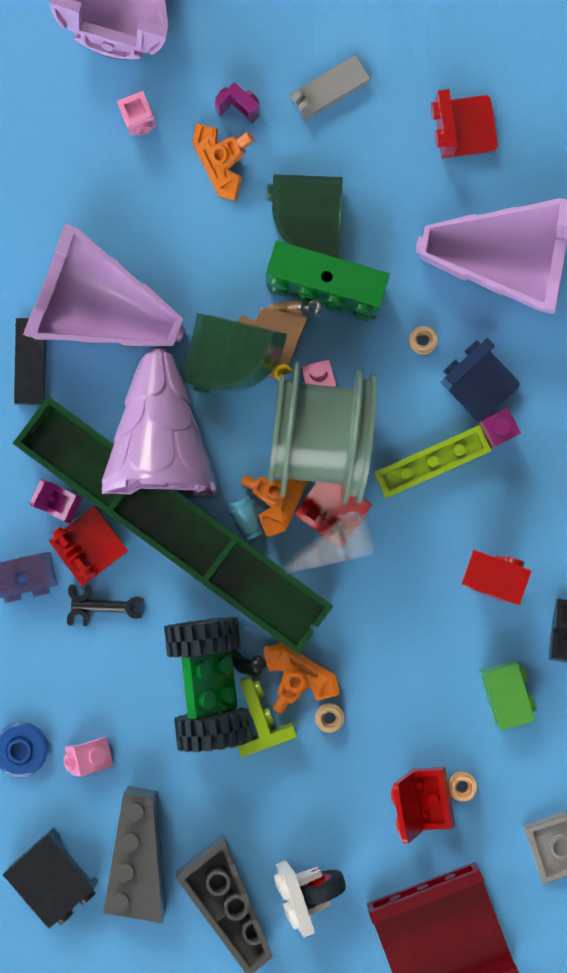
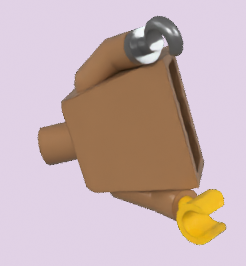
M313 299L310 302L285 301L270 304L267 308L260 309L256 320L240 315L235 331L250 336L247 350L250 351V359L261 373L279 381L280 374L286 376L288 373H292L294 375V370L290 368V365L307 324V317L303 315H308L312 312L316 304L317 309L314 313L319 315L323 306L319 299Z

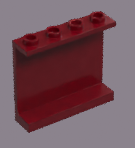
M476 862L366 903L369 916L376 928L392 973H519L511 957L484 886V879Z

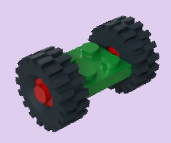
M213 618L164 626L167 657L183 656L181 662L187 713L174 718L177 750L184 752H208L215 749L223 750L227 747L233 748L250 742L252 739L248 709L236 708L238 706L231 651L241 647L238 618Z

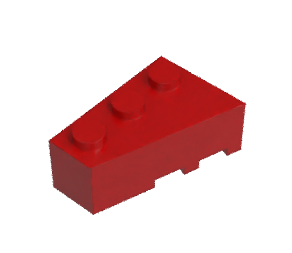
M473 549L461 584L487 596L520 606L532 570L524 568L525 562L519 559L498 555L494 557Z

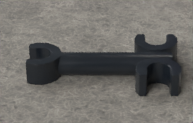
M71 584L68 588L69 597L72 599V611L67 616L68 626L74 625V617L77 614L83 617V626H88L90 615L87 611L127 613L133 619L143 617V613H136L132 610L134 602H144V598L140 596L130 598L128 601L87 600L92 593L90 585H85V592L82 596L76 594V584Z

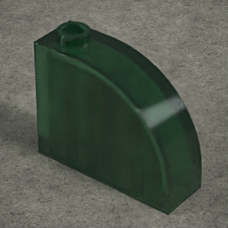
M273 174V184H267V202H272L273 225L279 241L339 258L343 177Z
M197 313L183 382L192 384L193 390L203 393H210V389L237 391L253 387L263 381L276 367L284 349L287 333L213 315Z

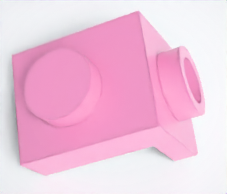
M143 91L117 101L130 136L145 135L153 127L157 126Z
M329 360L301 366L305 383L337 387Z
M107 737L65 747L64 764L67 771L73 776L82 777L113 766Z

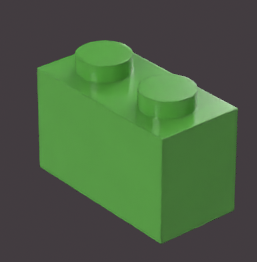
M511 660L479 670L495 725L501 731L535 721L533 712L537 711L533 696L527 694L524 684L528 683V678L523 666H519L518 663Z

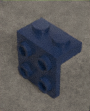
M488 337L482 343L478 340L472 343L464 351L468 356L459 363L455 359L444 369L443 372L446 376L440 382L478 422L488 417L520 385L515 376L491 352L495 345Z

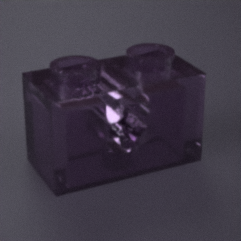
M43 552L0 562V598H4V603L22 600L21 594L31 591L33 597L50 593L49 587L58 586L51 552ZM23 574L28 575L29 580L19 582L18 577Z

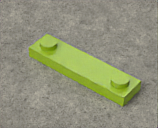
M480 425L375 471L374 476L386 499L491 452V448Z

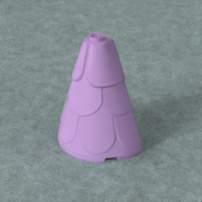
M165 0L50 1V9L58 25L62 29L67 27L75 34L73 38L75 41L97 53L119 59H141L142 54L149 52L153 55L164 45L169 27Z
M558 198L518 208L511 207L479 216L472 214L427 225L424 227L423 237L418 236L416 254H420L422 261L463 281L470 280L498 295L503 294L537 311L555 314L567 247V199Z
M65 223L55 248L53 260L23 335L42 340L120 343L121 346L172 347L174 342H180L185 327L181 326L183 318L147 284H141L115 258L108 256L78 228Z
M151 349L148 354L139 360L124 402L126 408L114 437L115 443L102 479V494L131 495L140 488L186 490L187 497H214L217 495L215 474L202 442V434L190 408V397L173 355L167 353L166 349Z

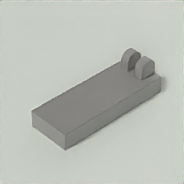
M356 55L290 93V100L296 105L305 122L369 84L370 78Z

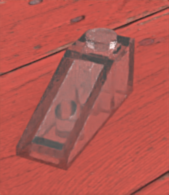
M358 511L343 514L341 516L342 519L337 520L288 561L285 567L286 573L374 554L375 545L367 513L359 515Z

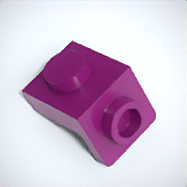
M235 82L229 88L224 87L215 98V109L219 116H222L231 105L252 124L260 116L258 98L249 90L245 92Z
M41 479L29 504L71 524L83 497L57 484Z

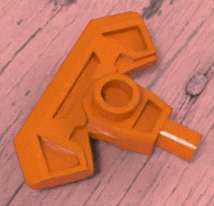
M197 123L192 144L218 196L236 200L239 195L242 176L230 171V169L246 153L245 148L255 141L253 135L247 131L240 137L233 136L217 143L218 128Z
M247 475L243 476L240 485L253 490L252 495L270 507L258 514L266 537L286 532L308 481L287 479L285 497L281 498V481L273 480V483H268V478L259 476L257 480Z
M282 642L264 647L268 671H284L277 692L279 698L272 708L276 712L283 714L289 702L293 704L309 686L316 701L339 695L340 690L334 673L301 653H295Z

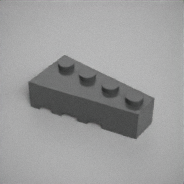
M128 786L123 793L103 914L163 923L166 914V902L164 899V876L162 873V849L160 845V824L156 790Z
M222 834L176 871V879L245 973H254L273 956Z

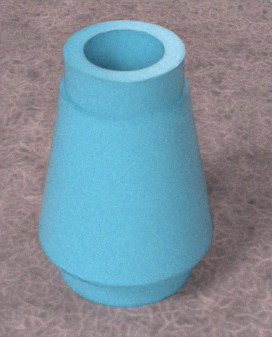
M249 495L240 497L228 504L230 508L229 514L247 540L258 537L263 533L255 500H251Z

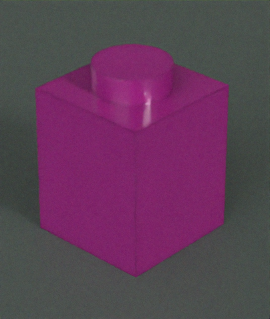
M508 408L476 424V426L480 425L491 449L521 434Z

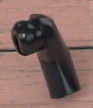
M236 649L231 651L233 667L241 674L258 676L267 666L266 660L260 655H256L250 660L245 659Z

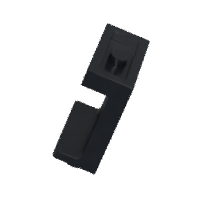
M54 827L2 874L48 929L57 922L59 925L65 923L74 913L71 909L79 902L82 906L85 905L96 894L94 888L98 883L96 877L90 879L58 842L61 835Z

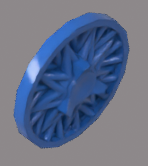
M17 722L8 725L0 732V769L4 773L12 777L23 778L33 775L43 766L48 756V743L46 736L38 727L31 723Z

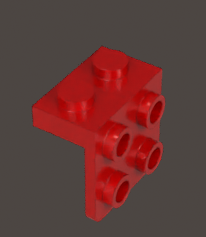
M450 89L438 90L435 101L431 102V116L433 120H436L435 143L436 147L440 148L441 159L494 152L498 147L490 96L481 95L451 99Z
M446 767L412 769L394 782L391 789V800L396 805V830L401 835L402 843H411L424 830L453 829L456 826Z

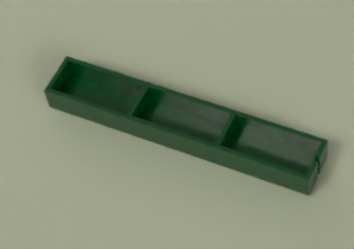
M47 396L12 443L295 653L299 654L314 634V631L309 627L311 623L318 628L333 608L331 603L177 490L140 488L131 495L102 494V479L114 443L49 396Z

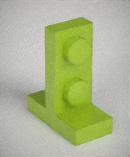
M252 675L241 678L240 685L258 732L257 735L251 736L252 740L250 742L237 746L241 758L297 738V731L293 721L271 729L270 726L274 725V720L269 707L263 708L260 698L265 697L260 681H254Z

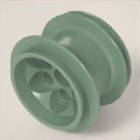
M297 362L295 364L293 382L284 381L285 375L280 374L268 483H273V477L282 478L281 498L285 497L287 479L341 485V503L343 505L347 504L349 497H354V502L361 504L368 478L374 436L377 401L376 374H370L368 379H363V372L359 369L355 374L352 389L299 383L300 364Z

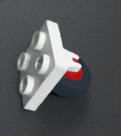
M286 860L275 864L278 874L273 875V878L283 900H287L286 903L282 904L287 920L290 921L293 930L299 929L303 937L314 934L315 931L310 915L331 906L330 900L345 891L346 883L342 872L339 870L321 871L318 867L295 874Z

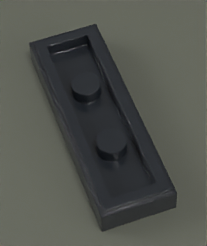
M16 318L14 404L41 405L45 400L46 340L34 339L33 337L23 335L29 318Z

